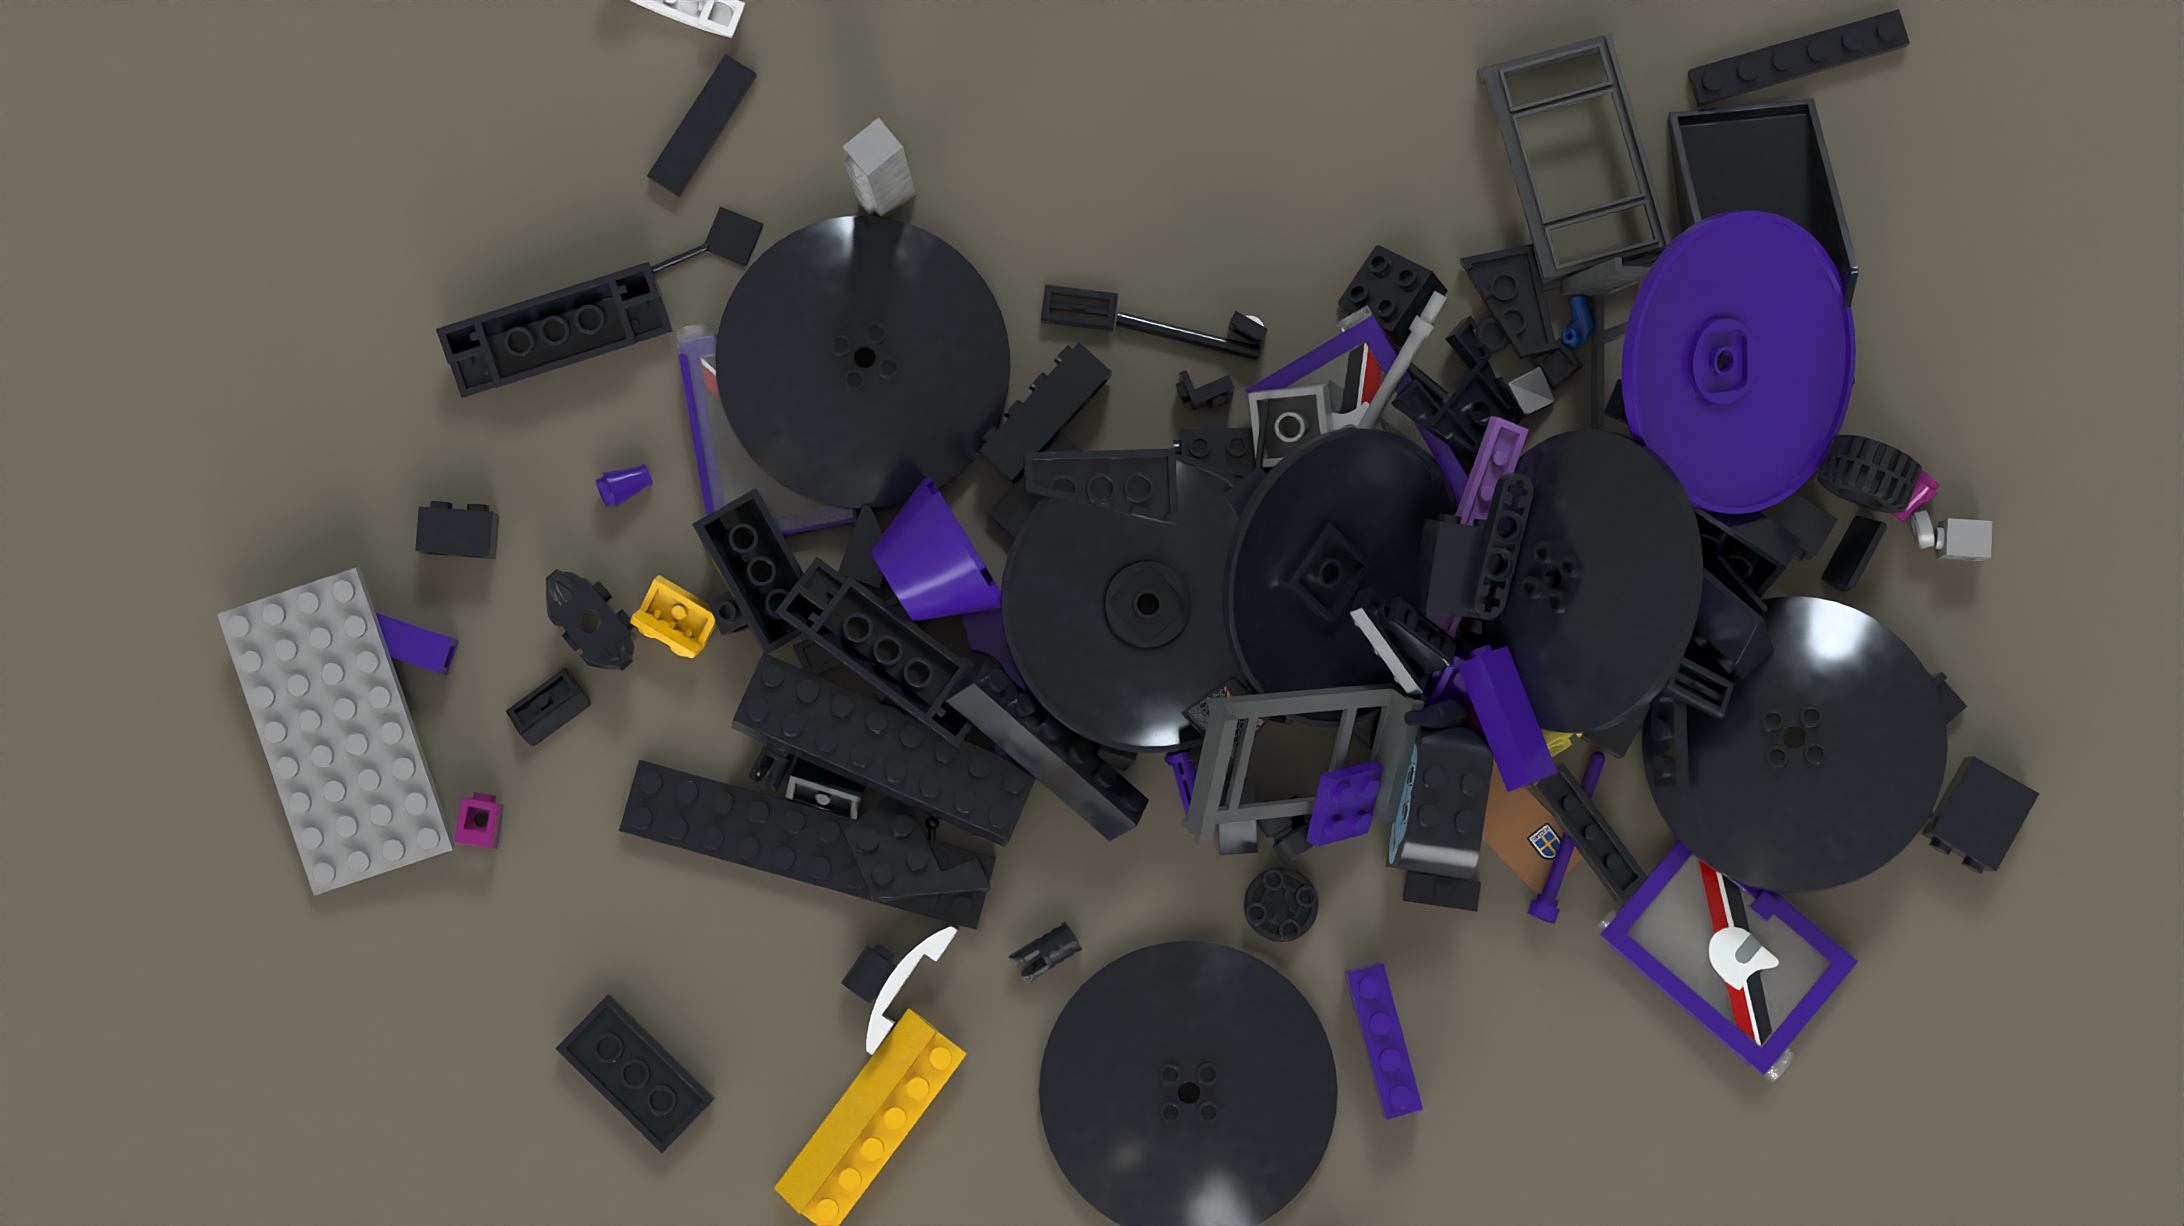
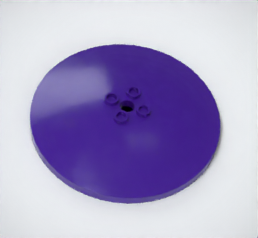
M1750 210L1723 212L1699 221L1677 236L1661 253L1646 275L1635 298L1626 328L1621 377L1625 412L1632 437L1635 441L1652 449L1668 464L1683 485L1692 506L1707 511L1728 514L1751 513L1775 505L1794 493L1814 474L1825 459L1833 437L1838 435L1851 397L1856 358L1855 328L1851 307L1845 306L1843 309L1842 278L1826 250L1809 232L1790 219L1774 213ZM1722 353L1723 364L1718 368L1717 358Z

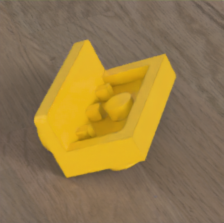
M660 575L653 580L640 609L630 619V623L638 627L639 632L643 635L657 638L669 645L670 649L677 655L694 658L705 648L717 624L707 602Z

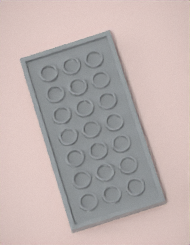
M355 567L217 614L314 896L456 848L360 567Z

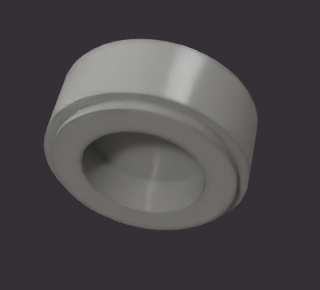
M1927 511L1913 513L1911 515V526L1918 548L1923 549L1934 546V533Z

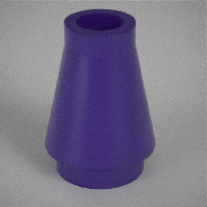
M645 464L638 467L602 473L603 477L595 480L606 507L613 504L617 507L644 488L653 485Z

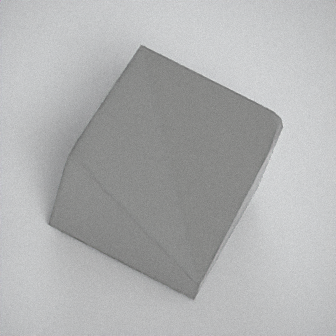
M1540 367L1506 385L1522 419L1555 402Z

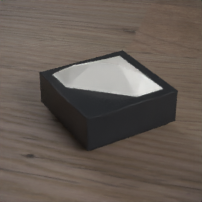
M1235 311L1228 326L1230 331L1257 346L1261 345L1268 331L1259 318L1244 316L1238 311Z

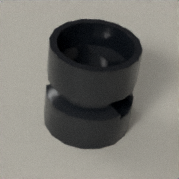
M1295 795L1290 799H1297L1298 797ZM1306 814L1256 820L1266 838H1274L1273 849L1283 864L1314 846L1306 841L1310 822H1306L1304 819Z

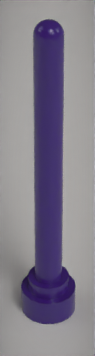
M1599 751L1591 754L1580 784L1590 800L1605 762L1604 754ZM1563 832L1542 894H1537L1536 900H1531L1527 911L1528 915L1555 924L1560 911L1557 908L1559 901L1556 900L1574 849V844L1565 832Z

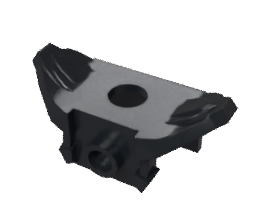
M558 569L553 571L546 577L547 614L551 622L555 626H562L565 629L562 637L575 652L579 649L583 651L579 656L588 666L623 671L633 662L632 655L635 648L633 641L637 638L632 632L635 626L630 623L631 618L623 609L619 612L613 609L608 603L613 597L600 581L593 584L590 580L581 578L573 572H562ZM586 611H595L600 616V626L594 632H585L579 625L580 616Z

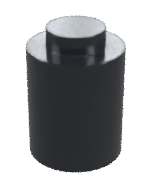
M876 944L874 949L866 946L841 983L865 1001L872 1003L897 967L892 962L895 955L879 944Z

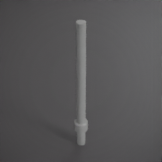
M1434 291L1420 316L1416 315L1409 327L1411 330L1410 335L1357 427L1374 428L1425 338L1429 339L1436 326L1433 323L1445 304L1447 297Z

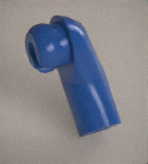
M1580 295L1568 300L1573 319L1566 329L1562 331L1561 340L1572 349L1583 345L1594 329V321L1586 295Z

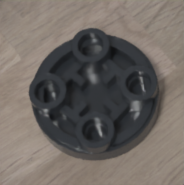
M1289 868L1269 869L1256 876L1248 886L1244 897V913L1252 929L1263 938L1275 942L1293 941L1303 936L1315 922L1318 913L1317 892L1312 883L1298 871Z

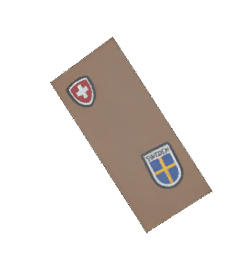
M1494 759L1482 839L1536 895L1542 894L1564 831L1551 813L1525 787L1507 792ZM1575 846L1564 876L1583 858Z

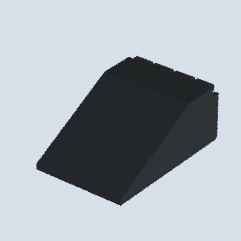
M1814 98L1670 112L1668 123L1681 233L1707 217L1734 210L1764 211L1788 218L1809 232L1826 250L1843 281V309L1845 306L1850 308L1859 268Z

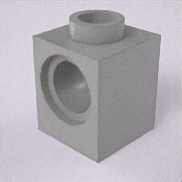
M1953 518L1940 521L1939 527H1935L1933 531L1935 540L1933 548L1938 549L1937 559L1984 561L1991 558L1993 521Z

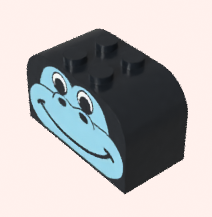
M1419 725L1396 821L1392 823L1385 867L1466 880L1472 877L1481 847L1494 756L1483 730L1467 727L1436 729Z

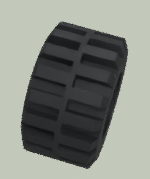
M1836 435L1831 441L1817 481L1832 494L1856 505L1885 513H1903L1908 507L1922 467L1908 454L1885 443L1857 435Z

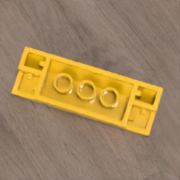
M908 1008L774 1189L799 1214L802 1213L817 1226H839L967 1055V1052Z

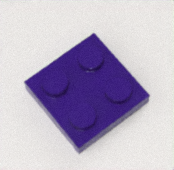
M1371 761L1322 773L1306 841L1318 847L1367 834L1372 823V813L1376 796L1380 789L1383 767Z

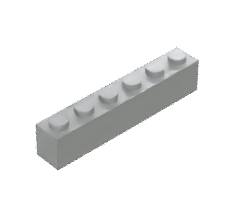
M879 117L843 146L846 155L843 163L847 167L846 171L850 175V181L853 183L851 186L856 191L854 194L858 198L857 202L869 216L876 214L878 217L888 218L916 195L904 148Z

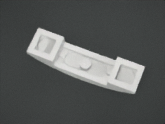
M629 0L674 20L729 38L733 37L745 7V3L738 0Z
M954 926L935 933L915 947L898 964L886 981L876 1000L868 1026L866 1051L871 1055L877 1051L896 1023L886 1016L884 1012L924 954L935 961L939 960L958 932V929Z

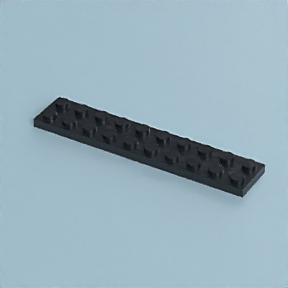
M639 760L620 825V832L872 901L843 836V832L857 821L856 819ZM926 839L940 871H945L977 857L990 883L996 858ZM987 892L958 893V895L921 896L919 899L877 903L977 930Z

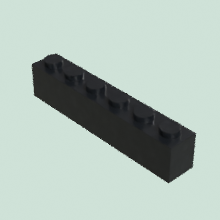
M985 658L959 676L947 701L1108 841L1117 838L1138 825L1149 799L1066 726L1056 720L993 662Z

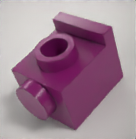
M474 792L473 799L462 798L454 842L497 848L504 804L495 803V795ZM480 813H485L488 816V823L484 827H480L476 821Z

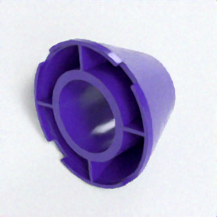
M931 477L924 478L870 551L874 560L913 622L1000 608L1002 594Z

